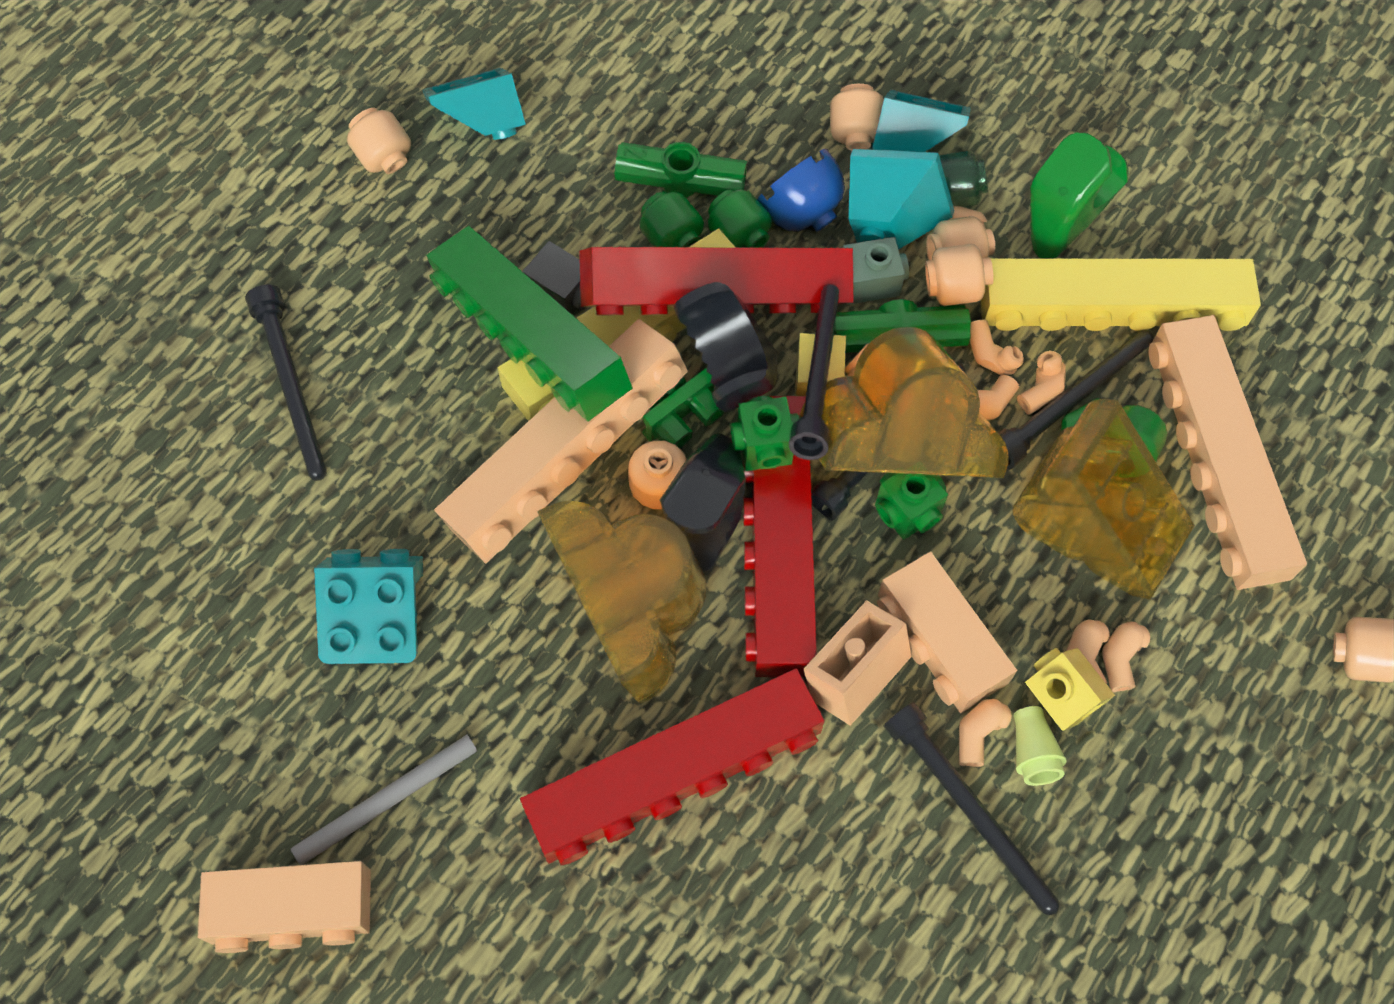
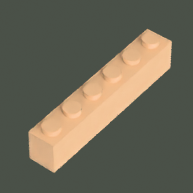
M1214 315L1163 323L1153 342L1149 345V360L1154 369L1160 370L1164 381L1162 387L1164 403L1167 408H1173L1177 418L1176 436L1178 443L1182 449H1187L1192 461L1190 473L1193 486L1196 490H1202L1207 504L1205 510L1207 526L1212 533H1217L1221 543L1220 561L1222 569L1228 577L1232 576L1237 590L1290 581L1307 565L1216 318Z
M638 319L609 346L621 357L632 384V390L589 422L574 409L569 412L566 411L554 397L438 505L434 511L485 564L489 562L527 524L538 517L544 508L567 486L574 483L578 476L601 454L606 452L628 428L640 420L646 411L668 390L675 387L679 380L688 372L674 343L642 320Z

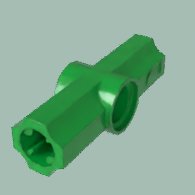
M621 142L616 154L614 175L616 181L663 187L667 193L680 192L685 198L693 195L695 192L718 196L729 189L734 191L744 190L748 161L700 154L695 146L687 142H675L666 148Z
M898 299L884 303L878 310L837 312L834 335L846 336L845 353L860 352L867 344H870L872 347L878 344H886L895 353L907 352V356H913L920 352L922 348L968 346L971 338V319L969 309H966L965 305L917 308L913 301Z

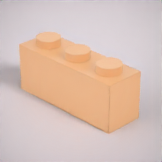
M931 551L882 580L878 592V597L880 598L877 600L878 607L906 623L911 656L917 664L922 665L925 663L936 678L933 680L934 688L945 704L950 706L954 703L962 714L1010 683L1017 669Z
M362 861L201 872L198 938L209 944H215V952L219 953L248 951L249 942L268 940L269 948L271 949L299 948L302 946V938L322 937V944L355 943V934L370 933L371 870Z

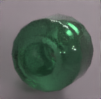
M970 150L939 155L953 206L970 207L979 204L982 199V193H988L984 158L977 159L974 152Z

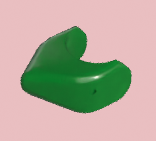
M1077 132L1064 138L1046 160L1030 186L1031 243L1033 251L1040 259H1056L1098 217L1128 182L1129 169L1127 161L1119 152L1103 144L1096 137L1088 133Z

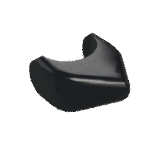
M720 282L706 284L687 293L675 303L673 307L679 321L686 326L687 335L696 341L695 348L703 353L702 361L708 364L707 373L712 375L710 383L715 385L712 398L716 407L728 413L738 408L739 403H746L754 397L762 396L776 386L778 380L777 351L744 303L727 285Z
M715 433L692 453L660 498L663 513L668 521L664 532L658 540L661 560L666 568L683 578L699 579L708 575L713 570L741 520L745 493V472L741 452L734 451L732 439L724 434Z

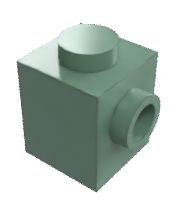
M895 237L843 245L842 248H853L854 303L848 304L900 296L903 281L909 278V264L906 254H899Z

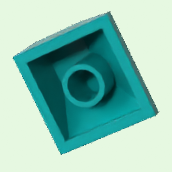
M497 68L422 89L425 99L432 106L484 136L492 134L493 140L517 134L516 127L526 124L512 73L503 68Z
M890 90L884 97L872 149L925 152L967 126L971 108Z
M868 149L852 150L850 156L848 220L857 243L895 237L897 247L901 249L934 229L940 221L949 220L953 217L955 210L939 153Z

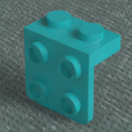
M356 549L332 551L331 557H327L314 568L319 659L326 664L412 662L418 654L415 584L423 576V556H409V550L407 549L380 551V557H361V551Z

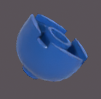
M828 149L820 150L821 160L817 163L810 156L770 186L775 194L768 200H766L763 194L758 197L757 200L770 213L775 225L787 231L796 232L812 226L818 232L838 217L833 210L843 199L845 183L843 173Z

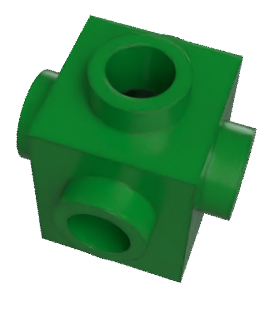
M758 396L746 403H739L738 422L730 423V431L734 451L742 452L745 471L792 465L793 453L789 449L791 427L798 421L799 415L798 413L790 414L787 397L772 398L770 396Z
M919 459L905 468L902 465H897L881 478V485L875 503L877 512L882 521L888 527L894 528L903 540L918 530L921 533L930 530L943 518L941 512L948 497L945 483L934 470H927Z

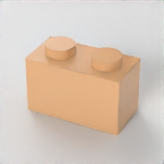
M866 600L804 668L809 691L814 702L851 726L912 657L906 623Z

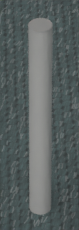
M468 735L463 736L290 848L294 857L300 865L310 861L476 753L477 749Z

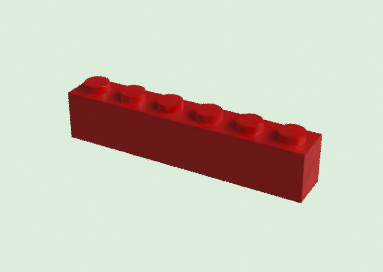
M590 247L579 250L581 307H596L597 316L624 315V306H640L641 315H667L668 306H674L687 293L714 282L727 285L740 298L751 314H754V305H769V314L796 313V305H810V313H818L821 291L827 284H834L838 287V304L854 303L853 248Z
M770 396L772 398L787 397L790 414L798 413L799 418L803 416L806 396ZM793 454L792 465L745 471L744 467L745 483H752V498H744L743 525L753 526V541H744V570H753V586H745L744 609L745 616H754V633L745 632V662H755V677H779L796 668L801 677H806L804 668L817 655L810 460L799 458Z
M796 668L519 799L548 864L558 860L560 865H567L585 856L589 852L587 845L605 837L607 842L611 843L628 836L636 829L633 823L652 815L654 820H660L674 814L682 808L681 800L697 792L701 798L709 797L727 787V778L743 770L746 776H752L770 767L774 763L771 757L787 749L790 750L792 755L811 748L818 742L816 735L821 734L825 721Z

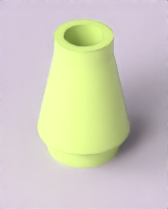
M1030 706L1017 710L1013 714L1016 725L1017 773L1023 775L1026 784L1033 786L1046 785L1060 780L1065 775L1063 766L1067 760L1045 719L1043 709L1038 706Z

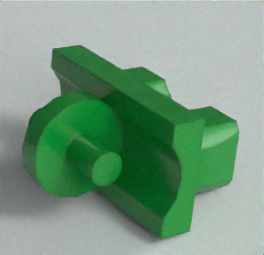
M707 368L688 382L682 377L677 385L668 390L650 408V411L643 416L646 428L642 431V434L650 442L657 438L659 441H667L675 444L678 448H682L692 438L693 431L682 420L691 411L705 426H710L722 417L724 411L716 407L712 398L714 385L710 383L712 375L707 373Z

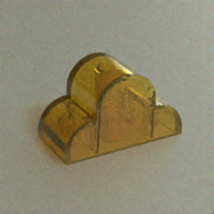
M901 327L879 335L861 353L853 376L839 377L827 382L822 419L830 430L828 452L819 458L825 470L1004 478L1008 465V450L1003 438L979 411L980 399L974 383L939 342L922 329ZM805 403L800 411L799 418L803 416Z
M1098 399L1090 402L1075 425L1067 427L1060 432L1012 509L1015 520L1028 535L1067 558L1084 561L1088 568L1097 576L1124 592L1151 600L1195 526L1118 400Z
M578 501L557 502L537 511L621 684L639 704L655 697L669 683L675 669L676 648L671 635L681 631L693 622L701 611L706 597L704 572L685 535L669 520L649 514L626 517L611 525L604 514L598 509Z

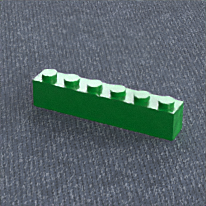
M467 226L426 255L434 270L429 276L436 289L444 297L449 294L452 295L453 301L466 318L474 316L478 326L490 340H494L497 337L502 348L513 362L518 363L522 360L528 373L540 387L546 384L549 385L554 397L566 411L569 412L574 409L589 422L633 389L621 357L470 226Z

